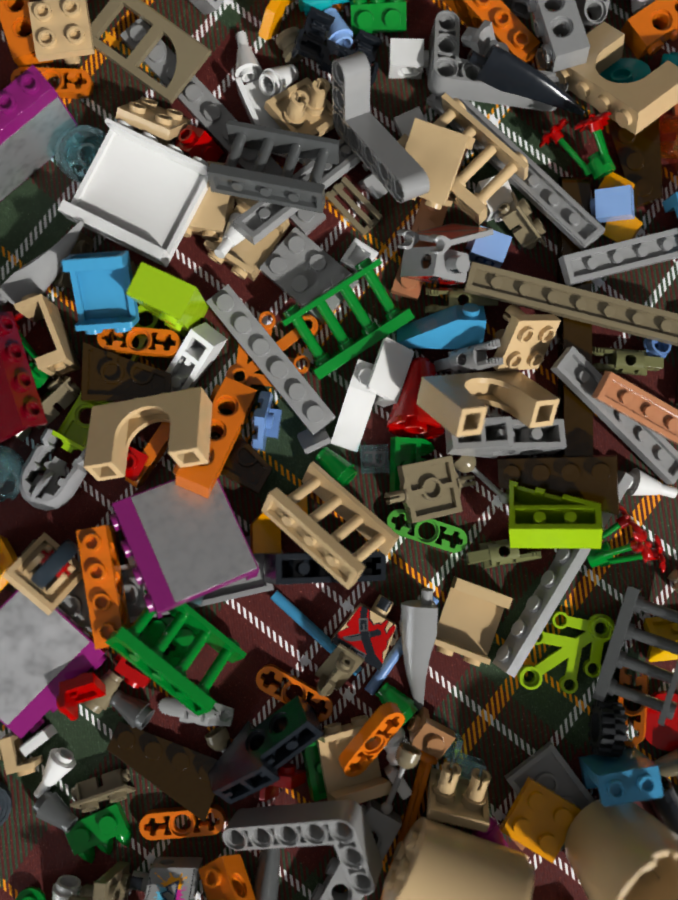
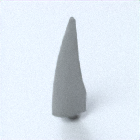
M83 219L52 248L23 265L0 286V305H4L7 301L14 305L22 301L21 298L25 295L32 293L43 294L62 269L61 260L69 256L84 225Z
M431 588L421 589V600L401 602L402 651L413 701H415V706L418 708L417 713L424 705L426 676L431 652L437 636L438 607L433 601V589Z

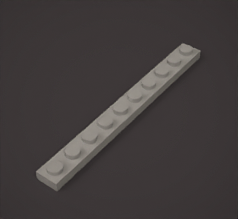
M138 18L120 34V37L133 51L150 27L143 19ZM160 39L143 63L167 88L175 73L176 55ZM194 75L177 97V100L229 154L232 145H229L226 123L227 120H237ZM244 147L237 164L242 169L252 170L259 150ZM270 156L264 173L280 176L282 168ZM303 209L298 210L289 217V220L306 236L326 219L324 213Z

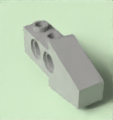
M511 416L485 418L481 434L455 437L445 428L446 451L449 455L483 458L555 455L567 447L564 419H554L551 426L528 428L518 419H512Z

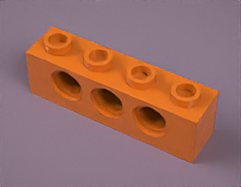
M0 0V22L12 58L17 66L31 67L34 65L35 67H40L52 63L53 60L39 62L36 58L28 2H33L34 0Z
M443 0L467 27L479 28L484 20L491 21L496 40L505 43L511 54L526 63H530L534 59L541 42L502 0Z
M655 0L627 19L621 32L625 34L624 42L638 60L646 54L652 56L658 52L668 39L674 41L678 38V12L676 11L678 10V0Z
M226 376L221 386L215 385L210 400L213 401L211 432H216L221 437L219 439L210 438L209 463L180 468L177 463L175 464L173 473L176 474L175 485L207 499L209 498L255 403L256 389ZM229 409L233 413L230 415H224L220 412V410Z
M113 525L76 530L95 650L110 647L105 641L115 630L122 626L124 628L131 627Z
M241 854L220 856L198 869L207 900H256Z

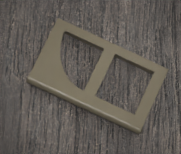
M110 0L91 23L94 49L171 105L212 52L142 0ZM124 6L152 26L127 59L99 40ZM163 35L171 41L176 51V69L167 88L138 68Z

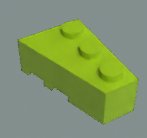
M144 262L140 263L126 292L127 296L164 321V325L169 327L170 330L184 338L190 329L202 323L209 308L196 286Z
M509 480L510 548L601 549L603 528L600 503L563 494V497L545 493V489L536 487L533 490L518 486V482Z

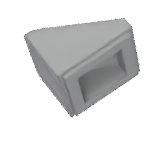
M325 428L321 429L314 436L308 429L297 435L304 452L307 454L329 444L331 441Z

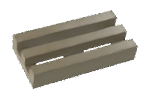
M345 176L339 184L333 186V189L325 194V199L361 237H364L383 219V215ZM344 188H345V189L363 206V208L374 218L373 220H371V219L363 212V210L343 191ZM337 194L366 223L365 227L335 198Z

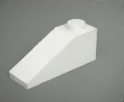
M206 322L190 329L165 371L172 375L171 392L194 388L215 361L228 340Z
M360 359L357 360L330 444L354 452L358 451L376 398V394L366 389L374 364Z

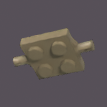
M443 456L397 466L400 490L386 492L384 498H390L385 499L387 505L402 501L407 523H417L463 512L460 499L461 488L474 486L476 480L467 481L475 479L473 474L459 477L454 467L453 456Z

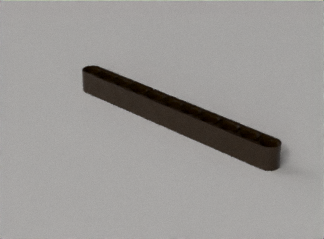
M559 177L557 184L591 215L590 178ZM558 228L557 283L565 285L558 258L582 250ZM592 280L570 285L571 287L592 292ZM557 316L561 320L557 328L558 358L566 348L574 346L592 365V324ZM558 377V398L560 399L558 419H564L567 446L558 452V456L593 455V411Z

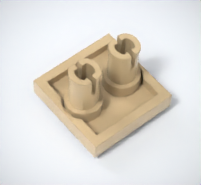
M41 0L28 2L35 54L39 62L63 59L67 66L75 67L80 63L79 56L95 54L87 0Z
M306 77L265 102L264 109L282 130L321 137L335 128L332 104L326 99L330 90V83L324 78H317V80L312 82Z
M146 97L118 107L115 119L122 120L131 125L133 130L140 134L148 132L155 135L158 142L165 146L171 144L172 139L179 136L180 132L191 124L192 121L183 117L182 112L172 108H167L166 110L157 106V101Z
M512 304L506 308L505 311L507 313L503 314L504 320L509 322L506 330H498L494 335L496 338L492 339H500L501 347L497 348L494 357L503 358V365L493 368L496 371L538 369L544 360L551 341L556 335L561 320L554 314H526L517 305Z
M448 761L443 763L442 770L431 768L427 788V819L487 832L490 824L487 788L491 780L489 772L482 770L481 776L478 777L480 769L475 768L472 770L471 777L461 775V767L453 762L450 771L451 762Z

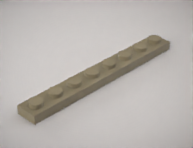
M472 262L464 288L466 293L678 346L677 313Z

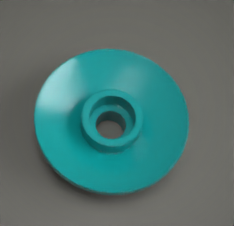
M620 58L601 72L600 75L612 82L630 83L646 77L651 73V69L648 64L641 60Z

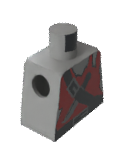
M436 246L404 249L400 277L440 286L465 283L467 271L470 268V260L467 253L448 249L443 255L430 254L429 250H434ZM423 261H429L431 263L430 266L425 269Z

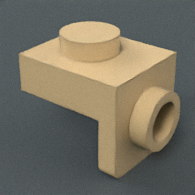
M13 732L0 739V760L4 763L6 775L17 773L18 777L31 774L36 771L35 767L44 761L43 756L39 755L26 759L19 749L23 744L22 738L20 739Z

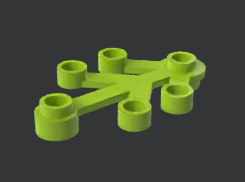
M555 611L550 618V622L554 627L558 629L571 627L583 630L584 632L573 638L542 631L541 637L536 641L535 645L543 643L561 648L534 666H522L517 673L519 683L528 690L537 689L542 683V675L567 659L565 675L560 678L559 687L567 694L575 693L578 689L577 675L582 648L591 643L589 659L584 661L582 669L589 677H598L602 668L600 663L604 643L611 640L615 628L613 620L605 614H594L587 620L568 616L562 611ZM558 615H563L564 622L561 625H557L555 622V618ZM598 623H602L604 626L601 633H597L595 630V626ZM591 663H595L597 667L594 673H589L588 666ZM527 671L533 672V678L530 681L524 680V674ZM571 679L573 686L570 689H565V681Z

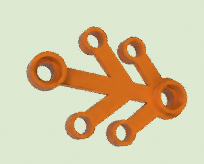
M264 311L259 316V323L272 336V328L276 325V318L272 312ZM308 314L302 315L304 321L312 323L310 331L315 336L318 332L316 318ZM266 316H270L273 319L269 325L262 323L263 318ZM294 328L278 340L276 344L282 351H285L297 342L301 336L296 328ZM239 344L236 364L229 367L226 377L235 380L236 373L243 372L245 378L240 383L249 387L251 385H260L275 389L265 375L256 373L260 369L253 360L248 363V354ZM300 355L296 358H289L296 368L298 361L305 360L307 367L305 369L297 368V370L301 374L309 371L310 360L306 356Z

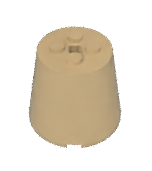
M600 799L587 805L577 814L566 833L564 848L567 860L588 900H678L677 833L634 802L604 807Z
M421 817L412 825L403 841L398 843L393 855L394 860L384 882L382 900H531L534 867L527 862L529 856L522 852Z

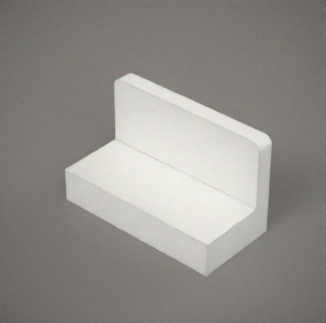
M241 77L235 78L238 94L251 124L276 129L280 128L264 109L265 102L271 96H266L261 91L259 79L244 85Z
M388 337L382 340L366 386L367 390L376 394L374 403L383 408L398 402L414 355V351Z

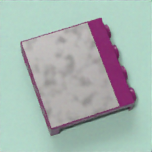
M34 65L29 67L0 92V202L82 133V130L55 89Z
M176 479L112 503L114 513L109 515L115 531H122L125 540L120 541L124 554L126 558L132 556L136 567L131 568L138 585L144 584L147 594L143 596L149 613L155 611L157 618H161L163 612L245 578L247 581L258 575L259 567L219 479H217L208 499L175 485Z
M19 590L0 607V721L21 739L28 731L31 734L37 731L45 721L42 717L49 710L54 713L58 709L56 697L59 695V682L86 673L90 668L95 671L106 660L107 657L104 654L107 648L95 650L93 638L58 606L48 616Z

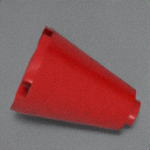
M417 357L411 361L398 402L393 404L387 421V428L389 427V432L409 438H415V434H424V439L437 438L444 434V427L416 404L422 377L437 376L435 365L427 358Z

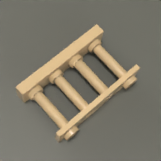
M444 93L441 96L444 113L433 124L445 128L454 120L465 129L462 134L474 137L485 147L456 175L448 197L473 221L480 225L487 218L486 201L514 173L524 181L528 177L529 164L522 153L512 151L468 113L465 105L458 98L452 99L448 94ZM406 134L398 140L404 149L408 140ZM493 155L496 156L506 166L479 193L475 192L472 194L466 188L467 181Z
M313 461L309 464L301 481L304 483L287 496L276 487L269 492L261 511L349 590L357 582L366 567L361 562L376 549L387 556L400 536ZM311 492H314L325 503L307 515L296 503ZM334 510L346 522L329 534L317 523ZM356 529L368 541L355 553L351 554L339 542Z

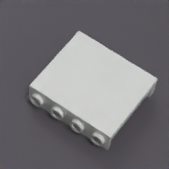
M106 118L104 122L109 127V131L71 203L63 199L57 210L68 220L79 223L83 219V227L167 268L210 186L207 174L209 164L200 157L193 156V158L183 155L184 152L175 145L168 144L165 146L159 143L156 137L147 132L140 134L134 131L131 125L118 119L115 122Z

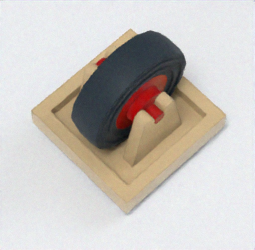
M44 532L2 577L49 616L83 578L81 563L73 557L80 548L70 539L65 540L59 545Z

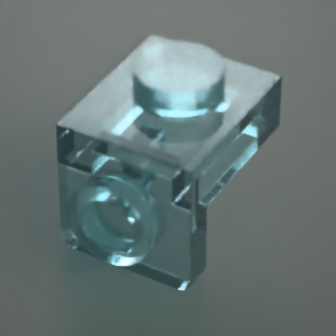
M455 733L456 739L444 753V757L447 758L446 761L451 762L450 768H452L453 762L458 764L462 770L460 776L471 779L472 770L479 768L480 773L478 777H480L482 770H486L487 766L483 759L460 752L463 739L460 734Z

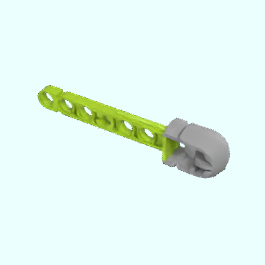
M138 306L139 316L144 312L151 313L143 306ZM151 313L154 317L151 325L141 326L137 323L134 327L157 329L160 319ZM142 334L135 336L139 339L137 349L144 348L148 343L147 336ZM117 338V341H122L124 343L125 339ZM126 355L131 357L130 360L137 362L140 358V356L136 355ZM80 393L57 432L50 428L44 430L40 437L42 444L35 445L19 474V490L23 499L31 506L45 511L55 510L67 504L74 496L87 474L83 466L90 423H82L80 414L85 409H92V406L104 405L109 402L82 401ZM59 439L63 442L61 448L73 454L74 450L82 451L79 458L73 461V468L69 474H67L65 469L68 463L55 456L52 461L46 462L49 454L54 452L55 444Z

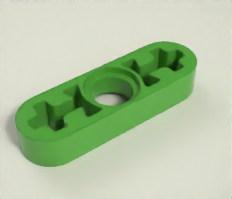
M396 509L387 516L386 525L400 536L452 553L462 551L467 545V535L461 528L429 519L415 523L412 536L408 534L411 528L401 526L399 530H396L395 524L391 522L392 518L398 517L399 514H403V520L407 521L405 510ZM428 522L433 525L435 531L431 538L423 539L420 537L418 529L422 523ZM440 526L445 527L442 533L447 535H453L454 531L458 533L457 537L461 539V543L455 544L451 548L449 547V541L440 538V544H436L435 541L440 535Z

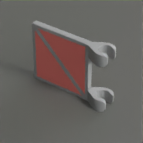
M457 223L418 232L399 229L397 235L405 236L403 244H398V248L409 250L421 240L436 243L435 249L429 250L430 254L443 255L452 245L493 235V229Z

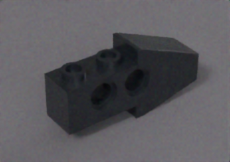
M375 550L361 562L366 567L357 582L386 580V556L381 551ZM307 552L264 553V583L274 585L340 583Z
M297 695L257 726L248 721L208 772L212 792L229 804H232L280 780L277 769L324 735L315 709Z

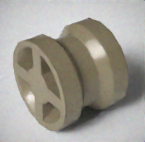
M298 27L287 28L275 40L278 48L283 50L282 56L288 64L296 63L304 58V56L299 54L294 58L291 54L295 45V38L300 31Z

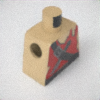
M380 594L372 608L360 602L334 633L331 642L337 646L341 643L365 659L364 662L380 671L396 629L395 622L387 618L394 602Z

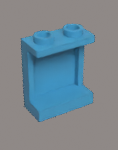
M129 250L70 254L62 259L63 272H70L77 309L78 322L74 325L75 331H85L87 335L102 333L104 329H114L116 333L131 331L140 318L137 302L126 295L133 280Z
M635 747L623 750V755L619 758L594 754L578 757L583 785L586 789L598 787L600 802L604 807L663 797L658 765Z

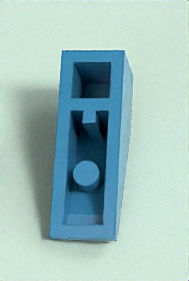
M473 303L454 305L403 325L396 330L397 342L407 348L461 349L483 343L487 321L484 306H478Z

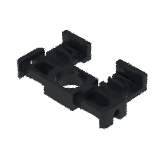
M311 7L307 13L304 28L300 29L295 38V45L291 53L292 57L295 58L299 54L319 63L318 69L332 75L330 54H335L342 58L362 51L367 56L370 64L371 87L376 80L379 64L375 62L378 47L383 39L360 29L354 38L355 50H350L327 40L328 37H325V33L330 30L335 17Z

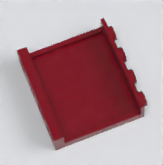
M0 312L1 443L29 427L48 424L13 312Z

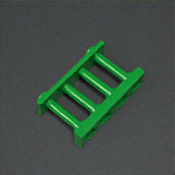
M369 257L355 265L357 271L300 308L295 304L283 312L285 317L280 320L282 326H286L292 322L315 358L313 361L315 365L310 370L318 380L415 318L410 308L400 309L399 306L396 307L374 272L373 269L382 264L380 258L372 261ZM362 276L365 277L386 312L384 315L386 319L379 324L370 320L350 287L351 283ZM339 291L362 327V335L354 340L352 337L348 338L325 301ZM314 307L317 308L339 343L337 345L339 350L330 356L328 352L324 353L302 318L303 314Z
M186 603L168 610L174 618L153 647L146 646L140 641L139 636L155 615V611L149 613L147 607L143 609L130 628L122 626L111 633L105 643L197 716L210 712L216 701L209 696L210 693L208 691L227 661L234 663L243 659L247 654L240 648V644L236 640L226 637ZM184 624L197 636L177 665L171 666L163 659L164 656L162 654ZM205 643H207L219 654L200 683L194 684L186 678V671Z

